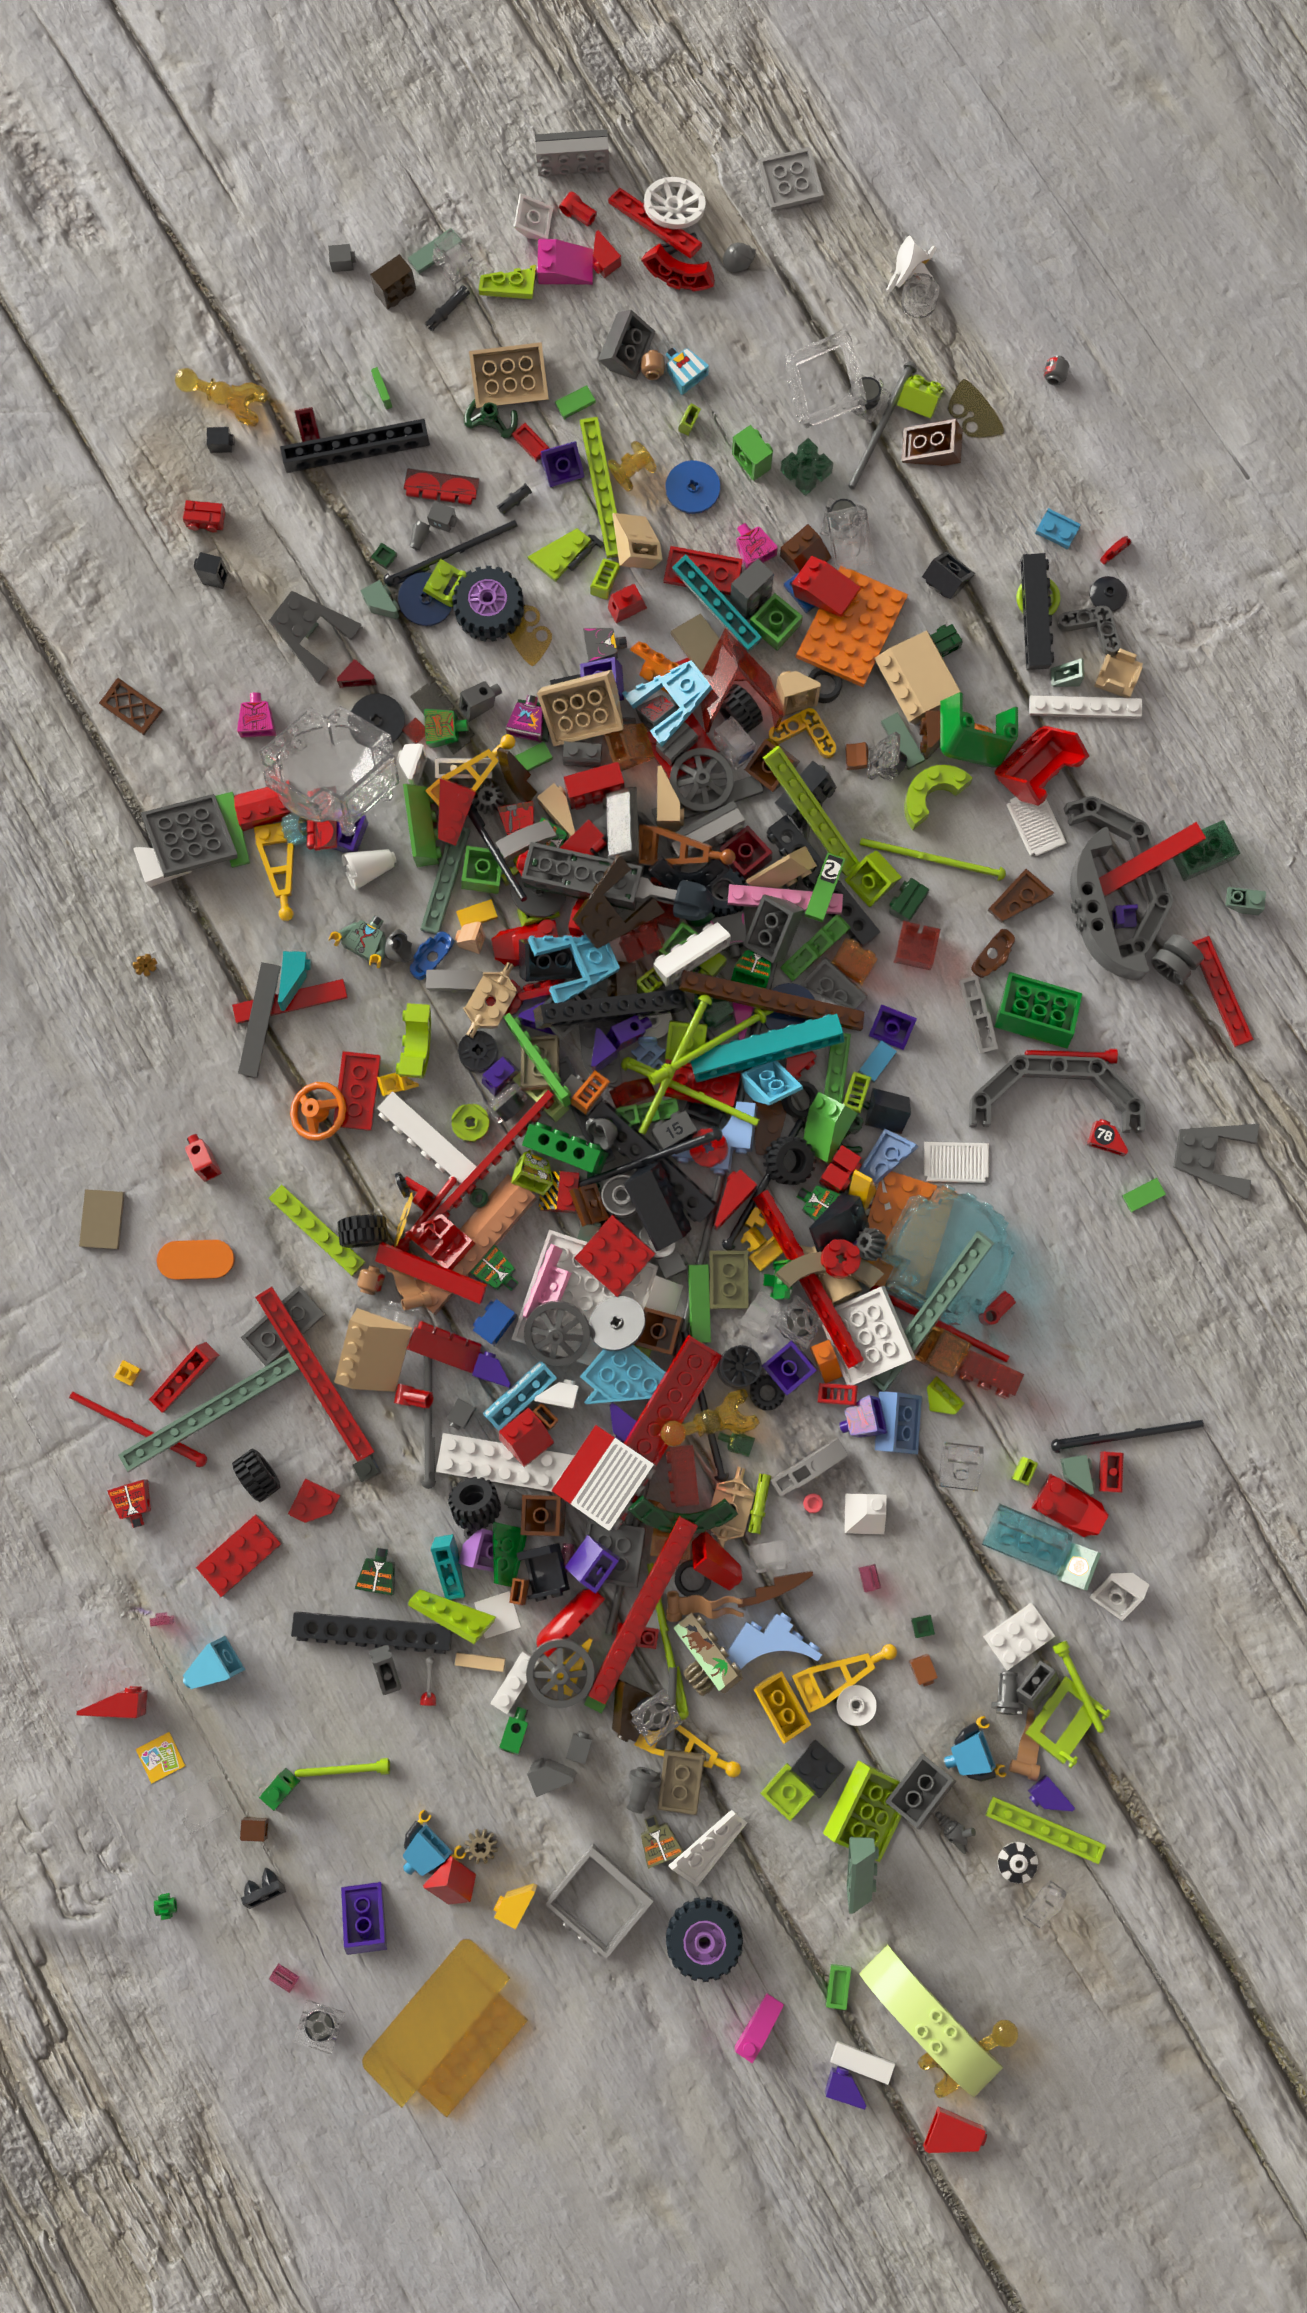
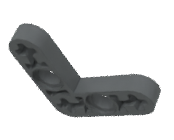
M1091 607L1064 612L1059 616L1058 627L1064 632L1096 626L1104 654L1111 655L1110 657L1117 655L1121 643L1112 611L1109 607ZM1100 613H1103V615L1106 616L1105 622H1103L1102 615H1100ZM1085 615L1090 620L1083 622L1079 617ZM1109 628L1112 630V633L1104 634L1102 629ZM1109 640H1111L1112 647H1115V649L1109 647Z

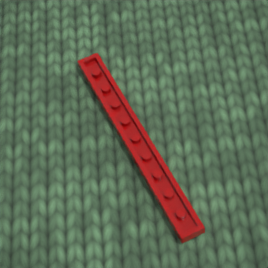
M547 1090L427 1221H431L440 1214L448 1219L451 1215L449 1212L462 1204L464 1201L462 1198L467 1193L471 1194L477 1187L475 1184L480 1179L483 1180L490 1173L488 1170L492 1165L496 1166L503 1159L501 1156L505 1151L509 1152L516 1145V1139L519 1136L522 1138L526 1134L529 1124L532 1122L535 1124L542 1117L540 1113L545 1108L548 1110L555 1103L553 1099L556 1096Z
M768 1190L760 1193L753 1200L785 1257L789 1260H794L804 1256L802 1247L799 1246L795 1239L793 1231L786 1223L784 1215L777 1207L773 1196ZM813 1273L800 1279L799 1281L848 1369L862 1362L864 1359L861 1356L860 1350L853 1342L851 1334L844 1326L840 1315L835 1310L831 1299L826 1294L816 1274Z
M273 1286L255 1296L356 1461L358 1462L374 1453L373 1447Z
M681 1516L677 1519L593 1681V1685L587 1694L589 1697L603 1704H606L698 1527L696 1524Z

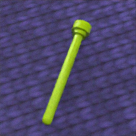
M1067 1640L1052 1646L1055 1654L1062 1657L1097 1732L1103 1733L1104 1726L1070 1658V1646Z
M381 1758L380 1761L369 1764L297 1769L294 1775L296 1777H310L377 1771L381 1775L390 1774V1759Z

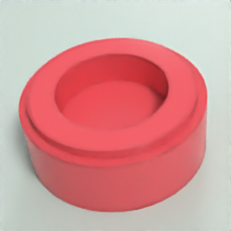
M808 1494L803 1500V1506L807 1512L817 1513L823 1507V1500L817 1494Z

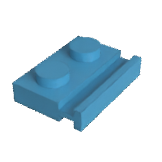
M1048 508L1035 534L1068 549L1081 524Z

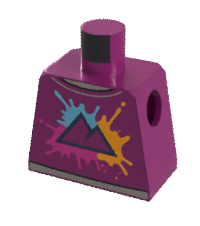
M527 695L525 704L516 703L506 726L507 734L542 743L543 711L541 707L536 706L538 701L536 696Z

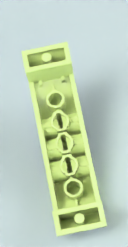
M889 1945L859 1973L865 1983L899 2023L943 2070L971 2096L975 2097L1003 2069V2066L991 2053L984 2050L904 1965L902 1959Z

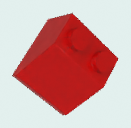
M529 1407L499 1431V1440L523 1467H526L554 1444L542 1421Z

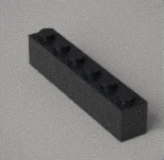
M1046 553L1023 554L1020 559L1026 670L1049 669L1052 663H1054V652H1051L1053 634L1050 633L1052 615H1049L1051 597L1048 596L1050 578H1047L1049 560L1046 559Z

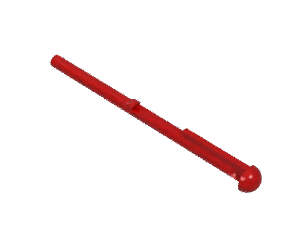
M875 1285L871 1287L870 1291H873L879 1288L880 1286ZM888 1294L895 1307L913 1316H916L919 1312L914 1306ZM940 1320L935 1324V1327L1006 1363L1010 1357Z
M72 1392L69 1396L70 1399L145 1437L154 1433L134 1423L133 1420L125 1418L75 1392ZM180 1442L169 1448L196 1462V1467L198 1468L205 1466L207 1463V1456L204 1453H200Z

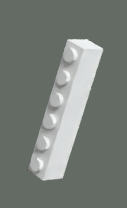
M393 1091L378 1106L379 1116L386 1123L388 1121L394 1124L392 1128L399 1135L404 1133L408 1137L406 1141L414 1148L418 1146L422 1149L421 1154L428 1161L432 1158L436 1162L434 1166L442 1173L446 1171L450 1175L449 1179L451 1177L457 1178L456 1186L461 1184L476 1168L471 1161Z

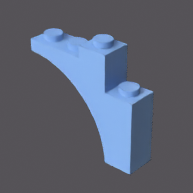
M736 1102L735 1109L755 1118L757 1117L758 1107L756 1103ZM734 1116L731 1117L722 1130L723 1136L727 1140L728 1154L721 1164L710 1168L711 1171H714V1174L725 1175V1172L730 1173L733 1150H736L735 1153L737 1154L752 1152L755 1133L754 1125ZM711 1143L704 1146L706 1153L714 1150ZM690 1150L672 1155L678 1163L687 1164L688 1161H694L690 1155Z
M783 1612L780 1615L775 1613L764 1632L760 1631L762 1627L754 1621L751 1623L746 1621L727 1650L730 1654L728 1657L732 1663L735 1662L740 1669L756 1657L775 1651L797 1652L809 1656L816 1661L820 1659L822 1654L818 1652L820 1648L812 1642L808 1645L802 1641L804 1637L795 1630L792 1633L789 1632L793 1624L790 1623L791 1618Z

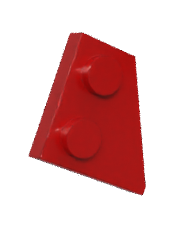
M566 979L528 983L518 993L520 1001L551 994L549 991L551 986L562 984Z

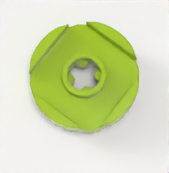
M478 1104L459 1106L454 1111L451 1120L455 1135L461 1140L476 1142L482 1139L487 1134L490 1125L487 1112ZM474 1118L475 1126L467 1127L466 1120Z

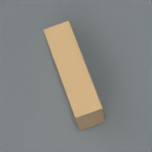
M457 1652L455 1666L504 1672L506 1658Z

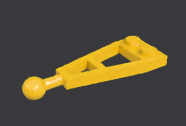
M510 734L504 735L501 738V744L492 752L490 749L482 752L443 775L442 778L448 780L467 769L476 780L471 789L477 791L499 761L497 749L499 747L507 750L512 749L516 743L515 738ZM488 756L492 762L480 776L471 765ZM440 778L425 790L438 806Z
M287 821L254 827L258 851L276 898H280L281 909L278 913L279 917L283 921H290L294 916L293 910L289 907L287 897L292 896L295 844L292 822ZM288 842L287 865L271 868L263 846ZM286 873L285 889L279 890L274 875Z
M886 1644L881 1652L873 1656L865 1653L808 1667L791 1675L807 1712L810 1713L830 1703L845 1688L854 1685L874 1670L875 1663L883 1659L893 1660L897 1656V1649L892 1644ZM865 1660L867 1667L851 1678L846 1665ZM840 1667L846 1682L823 1698L812 1673Z
M675 1721V1729L689 1739L684 1752H690L695 1743L711 1755L708 1761L704 1760L703 1767L712 1769V1766L716 1765L724 1769L726 1774L732 1778L740 1774L741 1766L735 1761L728 1763L718 1758L717 1751ZM643 1727L634 1745L652 1754L664 1756L665 1750L655 1747L663 1728L658 1731H650Z

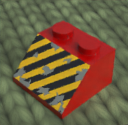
M552 1171L553 1185L544 1196L540 1194L538 1210L577 1214L569 1191L573 1188H579L580 1173Z

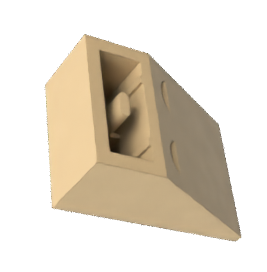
M613 513L620 566L653 569L662 561L660 542L647 518L644 516Z

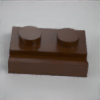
M596 1183L576 1189L573 1188L569 1191L582 1227L605 1222L609 1219Z

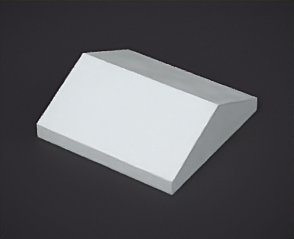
M520 193L514 228L529 239H548L553 206Z

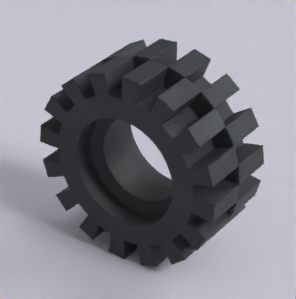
M770 1375L760 1376L750 1388L752 1403L762 1410L776 1409L781 1405L785 1397V1393ZM765 1385H770L775 1390V1396L771 1400H764L760 1396V1389Z

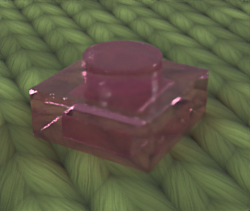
M167 1612L156 1613L154 1618H150V1627L174 1623V1615L168 1616Z

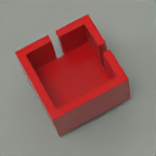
M842 1145L834 1156L833 1161L821 1176L819 1183L833 1192H845L852 1181L849 1179L850 1175L853 1176L854 1171H858L862 1165L859 1163L862 1157Z

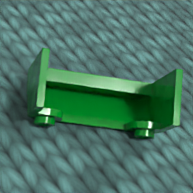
M959 692L941 700L940 748L942 753L949 758L991 768L1001 765L1018 738V707L1015 706L996 715V734L975 729L973 716L963 711V693Z

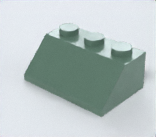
M849 1838L846 1884L849 1914L855 1913L872 1901V1892H876V1879H873V1877L877 1876V1863H875V1859L879 1857V1849L875 1847L874 1838Z

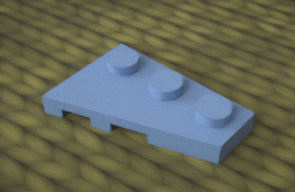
M884 1129L859 1172L872 1178L874 1185H876L918 1148V1145Z

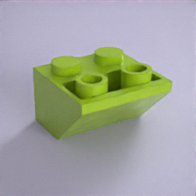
M911 375L904 384L897 405L931 419L945 388L941 387V384L938 382L924 380L925 378L921 375Z

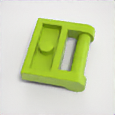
M440 559L423 588V592L452 607L453 595H455L454 588L456 585L459 586L458 581L461 577L466 578L467 572L459 570ZM452 576L456 577L457 580L448 595H444L443 592Z

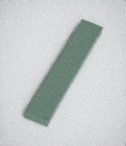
M462 828L456 846L446 842L420 928L423 932L437 935L441 931L471 831L469 828Z

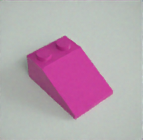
M538 239V283L593 285V249L558 239Z

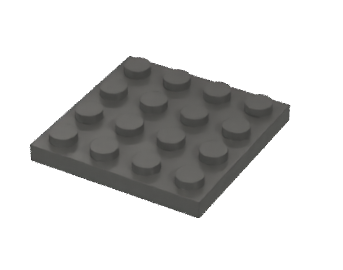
M214 794L141 812L142 820L164 878L238 858Z

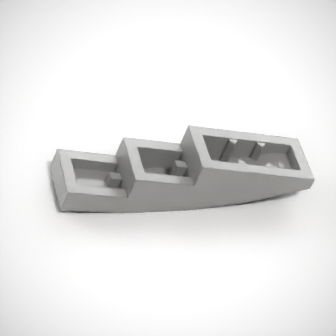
M978 976L958 980L979 1054L998 1049L990 1012L987 1010Z

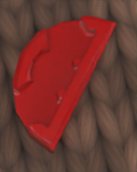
M1128 536L1122 537L1104 553L1100 562L1103 565L1107 564L1128 547L1132 540Z

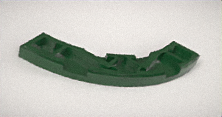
M644 1496L640 1497L628 1508L644 1524L666 1533H671L679 1516L696 1524L698 1527L694 1534H698L715 1527H720L738 1515V1512L725 1498L713 1507L695 1513L666 1511L652 1504Z

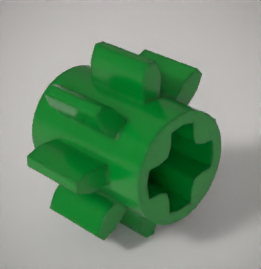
M170 1893L158 1896V1900L154 1901L155 1916L161 1915V1920L171 1919L173 1913H177L176 1898H170Z

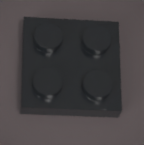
M815 1739L789 1771L818 1798H821L845 1766Z

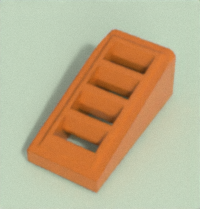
M594 1070L574 1094L571 1104L586 1114L609 1085L610 1081ZM593 1079L601 1083L602 1086L600 1087L599 1085L594 1083ZM590 1085V1086L593 1087L595 1090H597V1092L595 1093V1092H594L593 1090H591L588 1086ZM584 1091H585L587 1094H589L592 1098L590 1099V1098L587 1097L585 1094H583Z

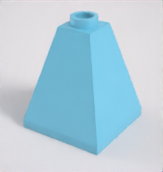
M223 1636L206 1645L184 1673L183 1682L186 1687L194 1689L227 1680L241 1673L245 1668L227 1637Z

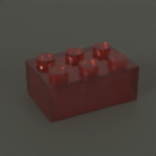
M972 1350L964 1353L956 1371V1374L960 1375L959 1379L968 1383L974 1381L978 1383L977 1387L986 1391L994 1390L996 1391L995 1395L1003 1399L1016 1395L1024 1377L1023 1373Z
M693 1445L669 1447L670 1451L666 1452L667 1464L671 1463L672 1471H668L669 1483H673L674 1491H670L671 1503H675L676 1507L699 1505Z

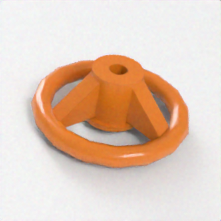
M314 1082L306 1085L296 1094L291 1105L290 1116L294 1129L307 1140L321 1141L331 1137L340 1129L345 1119L346 1105L344 1096L337 1087L328 1082ZM316 1089H325L331 1092L336 1099L315 1100L308 1098L306 1094ZM300 1102L302 1104V1113L307 1119L309 1132L301 1126L297 1114ZM339 1107L338 1117L334 1125L327 1131L318 1134L319 1123L327 1119L329 1110Z

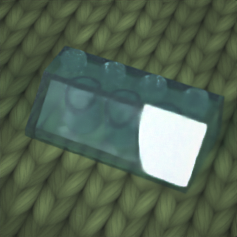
M999 1503L992 1516L982 1545L1056 1575L1070 1551L1073 1534Z

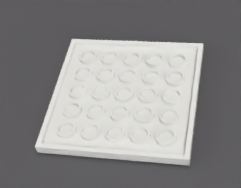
M549 1230L512 1340L526 1344L524 1327L527 1318L523 1317L524 1307L529 1301L531 1289L537 1281L539 1269L544 1263L546 1252L551 1244L563 1249L556 1267L572 1273L561 1301L578 1307L589 1322L593 1311L600 1303L615 1297L608 1288L574 1259L588 1242ZM647 1263L619 1296L634 1299L644 1310L659 1266ZM558 1309L547 1310L546 1313L554 1325ZM564 1310L562 1325L565 1326L576 1317ZM539 1315L533 1322V1325L548 1330ZM619 1320L616 1321V1327L619 1326ZM578 1323L567 1334L583 1335L581 1324ZM532 1332L535 1344L547 1338ZM553 1334L555 1338H559L558 1334ZM591 1336L585 1353L576 1361L588 1366L603 1350L593 1341ZM565 1340L574 1352L582 1344L579 1341ZM552 1344L542 1347L541 1350L551 1353ZM558 1345L556 1355L561 1357L569 1356L562 1349V1347Z

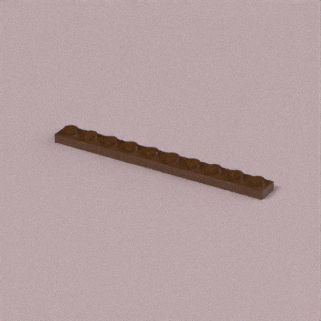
M683 970L681 973L679 988L681 991L708 995L712 998L808 1020L819 1019L828 1014H837L841 1027L856 1031L863 1029L864 1011Z

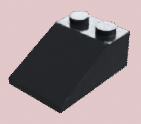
M528 939L519 940V975L524 981L581 977L570 947L534 956Z
M841 1193L809 1227L816 1251L822 1252L826 1245L834 1239L847 1240L851 1243L856 1241V1238L860 1236L859 1232H863L865 1228L870 1226L861 1198Z

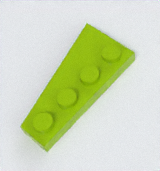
M421 1589L413 1595L408 1603V1606L473 1644L489 1629L496 1616Z

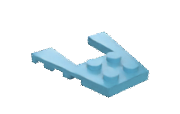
M692 660L671 669L670 673L664 676L658 675L654 677L653 681L647 684L641 683L635 686L636 689L630 692L624 691L622 694L634 709L662 687L667 690L679 706V709L650 730L662 747L713 688Z
M564 935V937L544 936L541 938L529 936L528 938L534 956L570 947L582 975L581 979L551 986L549 991L554 1003L570 1000L615 974L620 969L609 943L597 949L585 935L581 937H572L571 935Z

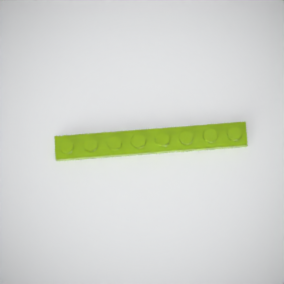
M598 417L581 419L580 427L607 559L618 557L613 513H617Z
M776 746L763 757L764 761L828 853L845 858L841 871L845 876H848L860 862L781 747Z

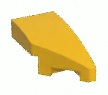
M396 1072L377 1077L382 1096L389 1095L392 1091L395 1093L419 1087L417 1082L407 1077H400Z

